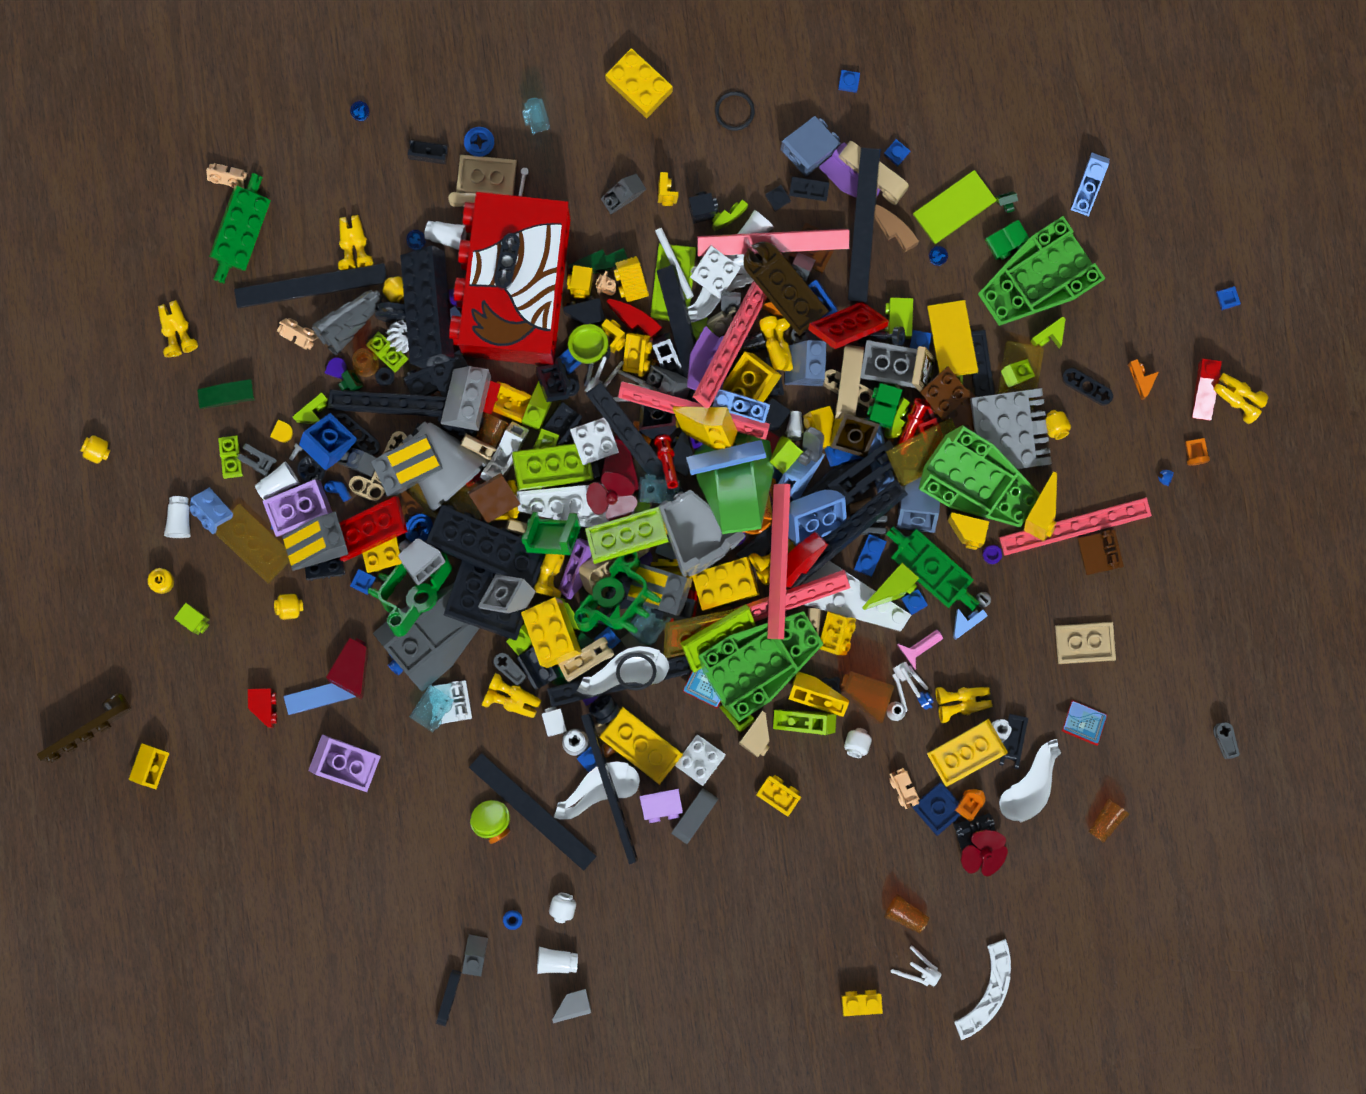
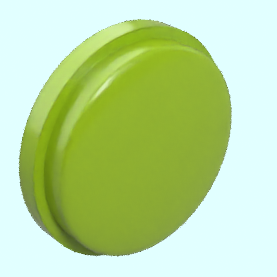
M585 324L577 327L571 333L568 340V348L573 358L585 364L595 363L606 354L608 338L600 327L593 324Z
M489 800L482 802L472 812L470 819L472 830L482 838L498 836L509 824V810L499 801Z

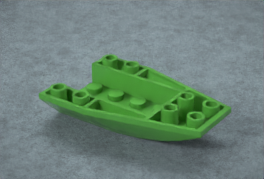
M1064 216L1031 236L978 293V296L999 326L1072 301L1106 279L1095 263L1092 264L1073 236L1074 231Z
M963 425L945 435L925 464L919 485V490L949 508L1017 527L1022 526L1040 496V493L993 443Z
M737 432L733 446L762 440L766 458L697 474L698 484L722 534L762 528L774 473L773 465L769 462L772 457L770 441ZM702 444L694 453L698 455L718 449Z
M804 611L785 617L784 639H767L768 623L732 634L698 655L705 677L723 706L738 722L769 703L823 645L822 640Z

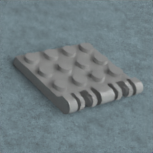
M1042 388L970 398L974 432L993 443L1016 469L1052 464L1051 456L1036 458V455L1050 453V449L1035 450L1034 444L1049 441L1048 437L1034 439L1033 436L1048 433L1046 420H1031V417L1046 415L1045 411L1040 410L1030 413V405H1042L1044 403V399L1029 401L1031 397L1043 396Z

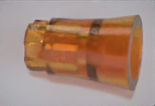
M362 348L353 354V368L358 375L369 377L377 372L379 359L373 352ZM363 358L368 359V360L365 361L364 363H361V360H362Z
M486 413L477 439L496 448L500 438L510 424ZM482 446L480 451L484 453L487 448Z
M1108 798L1088 832L1104 843L1130 814Z
M898 894L893 898L884 915V918L895 921L918 933L925 929L929 921L928 916L924 915L922 911L912 906Z

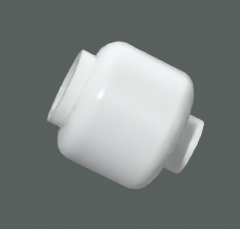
M856 728V730L848 732L844 748L848 755L861 758L868 754L872 738L865 729Z
M558 893V895L552 898L549 914L554 917V921L565 923V921L571 920L574 917L576 901L573 899V896L567 893Z

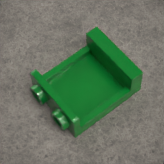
M533 512L531 518L528 519L526 532L522 535V543L525 545L527 553L571 555L581 528L577 514L569 513L567 520L540 519L538 513Z

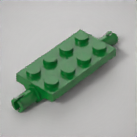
M252 173L247 189L234 186L209 257L217 260L219 264L213 278L214 281L225 284L230 268L234 267L245 271L271 202L270 199L257 193L263 180L262 176L258 177L257 174Z
M893 526L886 533V536L892 539L899 548L891 559L899 566L903 563L919 577L917 582L948 609L959 599L971 611L980 603L967 591V587L974 579L920 531L916 529L910 537H905Z

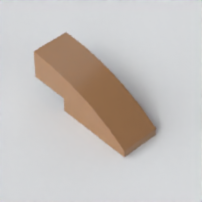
M876 204L875 220L886 238L890 240L895 237L904 252L917 246L919 240L909 227L896 215Z

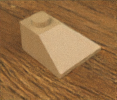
M763 711L739 743V745L757 758L760 754L764 756L770 748L767 745L769 743L766 713Z

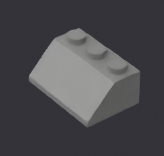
M867 340L860 378L916 388L912 384L918 349Z
M467 366L453 370L441 424L479 431L491 380L488 369Z

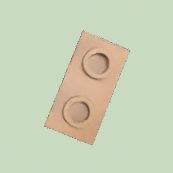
M217 163L210 164L209 168L206 169L208 181L228 185L232 188L234 186L244 188L247 172H244L243 169L231 167L228 173L226 172L227 166Z
M605 271L604 275L600 274L596 282L598 295L600 296L601 292L610 296L616 293L615 281L608 277L607 271Z
M285 318L279 322L281 324L277 329L279 335L290 341L293 340L294 336H297L295 344L304 349H312L313 341L318 338L313 330L299 326L298 322L290 318Z
M902 768L897 770L898 775L895 772L891 773L889 780L892 787L898 791L899 796L897 797L900 805L908 809L911 807L910 803L912 806L919 804L918 799L920 798L915 787L910 789L906 787L912 783L908 772Z

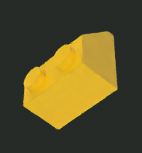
M951 513L948 516L947 521L960 542L966 544V548L977 550V548H981L984 545L989 521Z

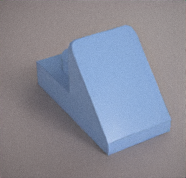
M959 609L956 610L953 638L956 640L988 615L984 610L981 612L976 610L968 616L970 620L967 621Z

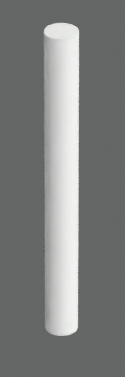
M663 229L655 230L670 264L676 265L680 284L686 298L694 297Z

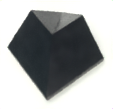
M641 404L639 432L655 440L660 435L670 436L676 428L680 427L675 414Z

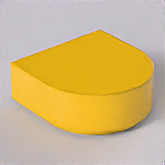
M278 420L270 437L279 442H288L293 436V430L289 424Z

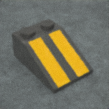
M427 434L371 461L387 496L400 494L443 469Z
M336 512L316 517L282 536L292 571L348 555Z
M640 563V567L635 573L642 576L646 581L648 589L661 598L660 603L647 598L643 605L681 616L692 579ZM632 580L627 600L634 601L642 591L643 586Z

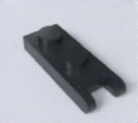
M1009 714L1008 724L1011 727V733L1003 742L1008 753L1000 757L999 765L1003 766L1005 759L1015 760L1014 768H1019L1028 723L1027 717Z

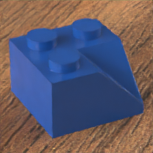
M330 413L303 432L299 446L326 471L344 456L356 442L357 438Z

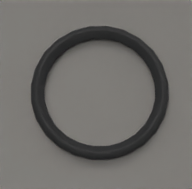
M729 92L724 94L716 103L715 115L722 127L738 131L746 128L752 122L755 108L752 100L744 93ZM733 95L746 99L751 108V115L748 121L738 127L728 126L721 120L719 115L721 102Z
M633 653L623 657L616 667L618 682L629 690L637 691L647 688L653 683L657 673L654 661L642 653ZM641 657L651 664L653 673L651 679L646 684L637 687L630 686L621 679L620 668L627 659Z

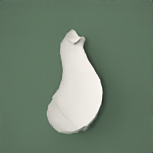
M745 254L726 255L727 258L741 267L738 274L742 275L735 276L725 292L745 287L746 284L754 281L744 268L743 258ZM703 287L695 304L688 307L690 321L696 322L705 319L721 299Z
M641 646L628 648L614 657L594 676L583 677L577 691L582 694L597 695L619 685L620 683L616 677V667L619 661L629 654L642 653L654 661L657 673L652 684H658L664 680L669 670V663L666 657L660 653V650ZM641 657L627 659L620 668V677L625 683L637 682L645 684L651 679L653 673L651 664Z
M1057 739L1042 745L1026 777L1002 794L999 805L1002 814L1007 819L1019 821L1020 823L1037 815L1047 804L1051 792L1054 762L1061 754Z
M608 762L618 798H627L635 794L640 782L637 771L629 766V763ZM595 767L586 775L576 791L566 801L557 804L554 818L572 819L592 804L608 799L598 767ZM579 799H581L575 807H570L573 804H575Z

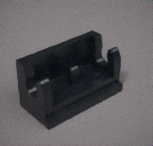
M410 140V149L407 155L410 160L446 165L449 145Z
M792 177L789 196L827 202L830 183Z

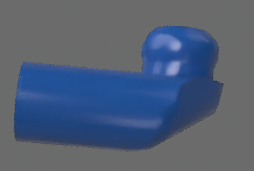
M333 480L325 483V491L339 494L343 502L352 498L344 483Z

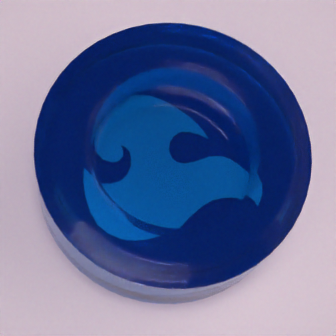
M357 101L352 104L350 113L356 121H364L368 118L370 110L366 103Z
M419 230L410 231L406 237L407 244L411 249L418 250L425 245V235Z
M941 246L932 248L929 253V261L935 266L945 264L948 259L947 250Z

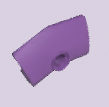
M844 142L833 152L829 159L819 166V169L841 191L857 198L859 174L838 157L847 145Z
M707 326L704 327L690 353L687 387L693 390L697 389L724 336L717 337Z

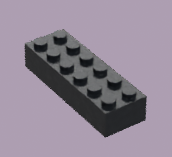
M431 245L400 255L410 364L426 368L455 359L453 339L449 338L451 314L445 251Z

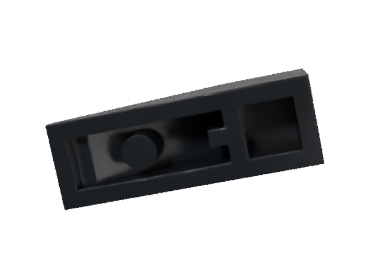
M671 332L652 338V346L661 368L678 373L684 377L677 347Z

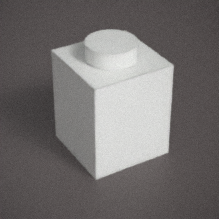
M556 707L545 709L546 713H543L542 717L548 737L567 732L561 709Z

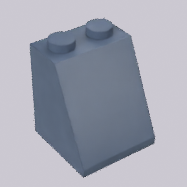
M816 116L786 137L781 144V151L805 177L829 158L840 146L839 137L834 132L830 133L827 129V124Z
M806 340L789 345L793 369L785 371V385L823 386L825 380L826 342Z
M904 470L901 486L908 495L899 502L897 529L913 531L917 529L922 532L935 533L940 502L919 490L923 472Z

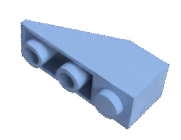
M1091 153L1071 208L1072 211L1089 216L1108 168L1109 158Z
M719 389L715 396L713 407H727L732 414L765 423L770 404Z
M822 453V457L818 462L811 460L807 466L799 463L797 458L783 474L778 484H790V501L800 499L825 454Z

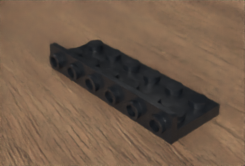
M451 505L441 506L426 541L427 544L492 573L522 578L532 588L534 587L545 554L527 553L525 545L522 543V535L515 536L510 534L509 530L502 527L498 529L492 526V523H487L486 520L479 521L470 513H460Z

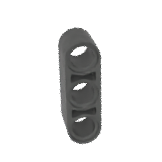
M702 788L671 834L687 845L719 798L705 788Z

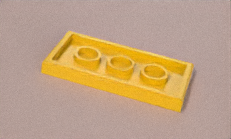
M965 300L927 306L939 373L947 366L956 376L978 373Z
M624 707L620 709L617 716L611 720L599 736L601 740L659 785L683 755Z
M987 719L930 751L927 755L947 787L1006 755L1008 752L990 720Z

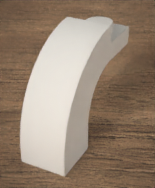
M512 421L505 430L492 460L482 471L480 478L487 481L500 473L505 477L513 464L512 452L520 451L529 430Z

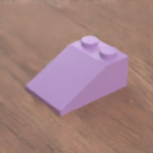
M316 479L263 501L276 537L287 534L316 517L332 513L322 483Z
M322 734L308 771L367 792L381 756Z
M679 789L640 796L644 820H649V823L659 822L660 817L668 816V820L679 818V814L683 813Z

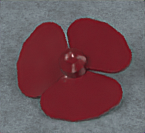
M605 472L602 474L601 482L604 487L598 482H593L589 485L586 494L588 506L593 513L598 515L606 511L608 521L631 515L637 506V498L632 495L635 491L634 484L626 476L618 472Z
M994 830L975 832L971 837V841L975 846L969 845L963 849L960 859L961 864L968 873L972 874L979 870L982 863L981 872L984 876L988 877L998 871L1005 862L1008 854V849L1004 846L1006 838Z

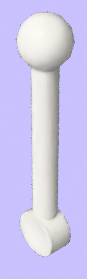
M527 168L521 169L522 179L518 195L521 197L523 194L525 178L528 175Z

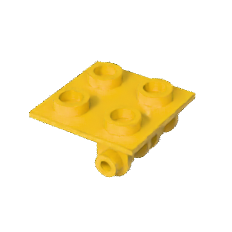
M397 537L362 553L367 573L379 572L385 568L402 564L398 557L400 549Z

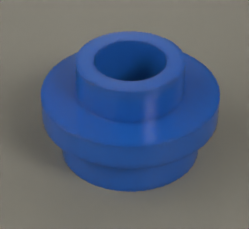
M923 691L920 692V697H917L921 706L925 710L933 708L932 703L934 699L928 692L926 694Z
M508 911L503 917V923L506 928L515 930L521 926L522 916L518 911ZM511 916L516 917V923L511 924L509 918Z

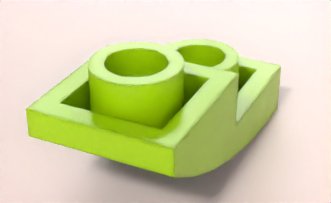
M741 200L739 204L736 202L730 209L731 214L726 210L722 213L718 212L712 220L714 222L713 229L716 231L734 222L747 210L748 204Z
M378 331L366 346L396 373L408 358L401 351L396 352L395 347H390L391 342L387 341V338Z
M905 398L899 400L891 429L885 427L884 436L887 439L898 437L903 431L902 427L905 422L900 418L908 411L907 407L910 404Z
M238 436L218 438L223 478L242 477V462L236 458L240 454Z

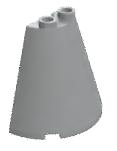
M424 422L417 428L419 432L414 437L410 434L402 442L405 444L427 434L443 469L418 484L430 509L435 511L443 502L447 501L478 474L490 460L461 446L460 440L433 423L429 422L427 424Z
M691 490L685 493L681 491L673 497L674 501L666 500L658 506L680 571L684 577L687 575L689 577L710 567L723 558L730 548L734 549L745 537L743 532L722 534L709 505Z

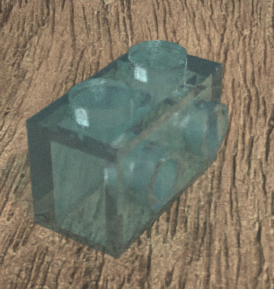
M542 98L527 100V103H524L525 110H522L525 125L530 126L531 133L534 134L550 129L549 119Z
M645 474V477H640L638 500L639 502L662 503L666 500L672 502L674 501L673 497L679 493L680 481L677 480L678 487L669 489L665 475L663 479L656 478L654 474Z

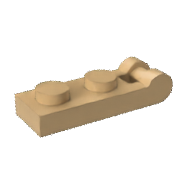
M602 637L583 648L581 654L558 664L567 681L573 680L600 662L614 656L612 649H609L606 637ZM601 648L602 652L597 654L596 650Z

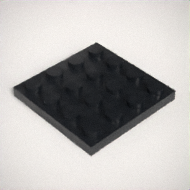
M462 560L443 615L516 641L523 623L521 612L527 610V608L511 613L479 608L478 606L495 573Z

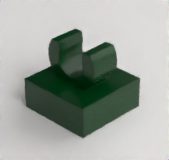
M1011 191L995 196L996 203L1000 206L1003 205L1005 212L1015 211L1012 202L1018 201L1017 193Z
M347 370L341 375L344 380L338 384L342 391L348 389L351 391L359 390L364 386L355 370Z

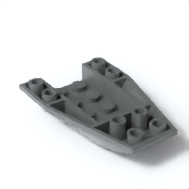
M454 583L437 591L438 599L435 606L426 612H422L406 635L401 637L395 636L387 622L373 633L381 645L422 692L454 665L480 629L443 615ZM429 595L416 601V603L422 604L426 602ZM406 606L401 611L407 613L410 608Z

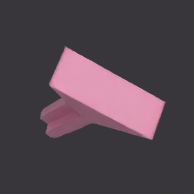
M935 630L910 648L899 644L897 646L913 669L916 670V657L937 644L943 637L938 630Z

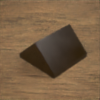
M843 413L833 422L830 447L866 457L880 423Z

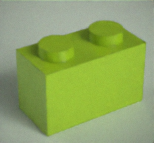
M890 298L889 303L885 304V314H889V323L885 331L888 334H892L896 326H901L905 329V339H911L913 298Z
M187 603L184 604L174 617L175 620L197 635L200 632L203 634L209 626L208 622L210 619Z

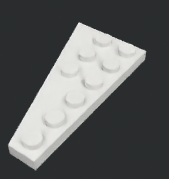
M589 485L517 492V498L521 503L518 506V511L532 515L533 512H537L539 517L552 520H567L569 513H576L580 525L586 528L609 522L606 518V511L598 515L593 513L588 506L586 494Z
M828 561L802 584L842 571L843 569ZM846 571L845 573L851 588L804 604L805 606L834 612L846 617H853L860 621L897 631L903 629L911 614L891 601L864 610L862 607L876 591Z

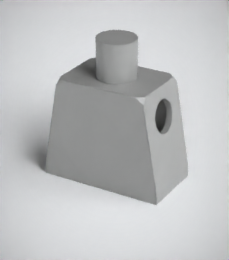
M416 539L411 544L404 540L399 545V549L402 552L398 557L418 586L445 563L441 552L421 539Z

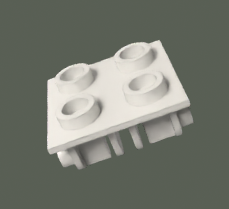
M710 246L698 266H694L691 269L692 275L690 278L721 299L722 292L726 291L741 267Z
M605 418L570 429L573 442L576 445L583 465L619 453L610 426Z
M455 681L428 687L434 725L472 719L466 681Z
M697 734L675 766L703 786L726 754Z

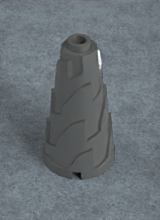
M372 290L366 291L352 302L346 303L335 312L332 311L320 321L315 322L312 325V329L323 344L326 343L329 346L328 349L337 355L378 310L377 305L382 303L383 297L377 290L374 292Z

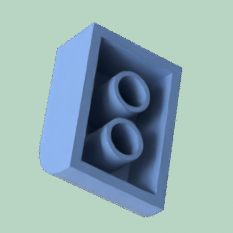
M821 490L790 502L788 538L797 546L814 532H818L821 537L831 534L847 520L845 496L838 491Z

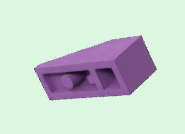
M576 540L560 583L559 590L568 599H571L583 586L579 575V568L584 562L592 558L588 540Z

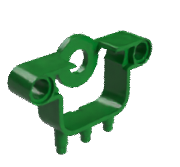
M441 552L445 563L430 575V581L433 586L423 583L409 590L406 596V603L410 609L407 613H403L396 605L387 602L396 585L408 573L403 564L395 565L390 575L383 573L378 575L384 581L379 590L368 589V593L378 598L384 609L390 613L387 623L395 636L401 637L406 635L420 614L435 606L438 599L437 591L452 571V565L445 553ZM424 592L429 595L426 602L422 604L415 602L418 594Z
M637 552L619 556L609 568L611 576L599 580L593 588V596L588 595L575 612L574 620L581 631H590L600 620L613 629L625 628L635 634L638 628L630 623L636 613L644 618L649 617L650 614L641 607L647 598L660 603L661 598L648 589L646 581L642 576L635 573L640 567ZM629 558H635L632 562H626ZM618 572H625L629 578L642 585L643 589L622 617L610 619L598 610L590 609L595 602L603 608H613L622 602L625 590L622 583L614 577ZM611 586L615 588L616 594L613 598L605 599L602 597L601 592L605 587ZM582 618H588L586 622H580Z

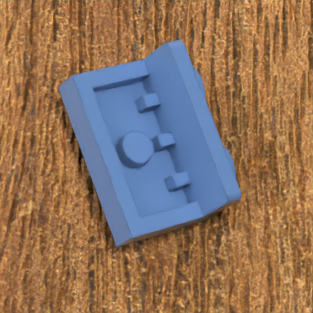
M210 487L191 497L190 512L212 534L216 533L217 526L233 517L232 511Z

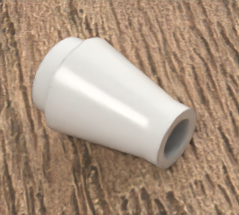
M799 411L790 412L785 432L790 440H802L804 435L802 413Z
M892 702L888 705L886 713L891 720L899 721L905 716L906 710L902 703ZM895 707L899 708V714L894 713Z

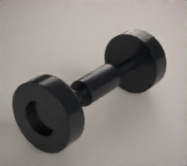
M896 326L892 334H888L886 331H877L858 339L857 342L865 344L869 336H872L874 339H887L891 337L894 345L902 346L905 341V329L901 326Z

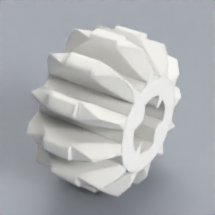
M402 319L390 325L386 332L389 335L386 340L391 341L390 347H395L396 352L401 350L402 353H406L409 351L406 322Z

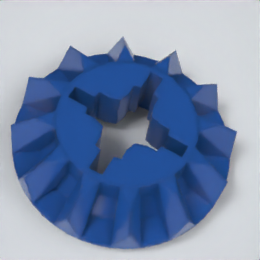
M475 127L465 135L464 145L467 152L471 155L483 157L494 148V137L488 129ZM477 135H479L482 141H486L482 143L481 149H479L477 144H474L477 141Z
M416 513L414 516H409L410 519L406 522L408 531L405 533L406 538L410 542L416 539L426 541L433 527L432 520L425 514ZM417 524L423 526L418 529V532L416 530H413L417 527Z

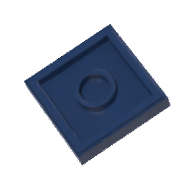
M939 782L918 800L919 804L912 806L914 811L936 836L961 816L955 811L959 802L942 782Z

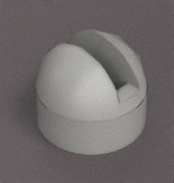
M980 592L977 594L976 599L980 601L979 607H987L991 603L989 593ZM981 595H983L984 598L987 599V601H988L987 603H985V602L980 598Z

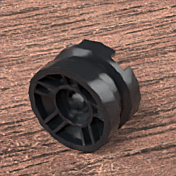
M311 456L303 458L297 467L300 478L306 483L315 479L321 481L326 473ZM310 466L315 468L314 473L308 472Z
M607 694L598 697L599 701H594L589 707V712L599 724L610 722L620 711L618 704L614 702L611 695L608 696Z

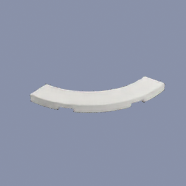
M1006 939L987 946L991 960L989 984L978 1005L967 1015L954 1021L961 1040L981 1030L995 1016L1005 999L1011 971V959Z

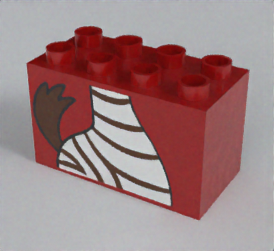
M476 192L475 203L465 202L463 225H466L465 232L471 233L470 241H460L458 262L461 263V270L467 272L466 278H456L454 288V301H457V308H462L461 316L452 315L449 338L453 339V345L459 346L464 357L545 366L554 364L571 222L569 202ZM513 233L520 239V249L512 285L506 290H501L495 285V272L502 240L505 235ZM511 238L510 241H506V243H508L509 249L508 251L504 250V252H510L512 254H515V252H512L511 249L512 245H516L517 243L514 242V238ZM509 256L502 259V265L505 267H509L513 263V259ZM500 268L499 271H503V277L501 279L498 278L501 285H504L505 282L509 281L506 279V272L511 273V271H504Z

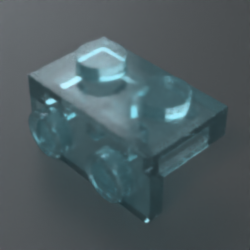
M644 605L643 609L650 615L648 618H644L637 614L631 623L638 628V631L635 634L633 632L630 633L640 644L652 645L656 642L662 630L669 625V621L672 618L667 617L666 620L655 618V614L650 613L651 609L654 608Z
M430 685L409 717L433 732L441 725L445 713L451 710L454 700Z

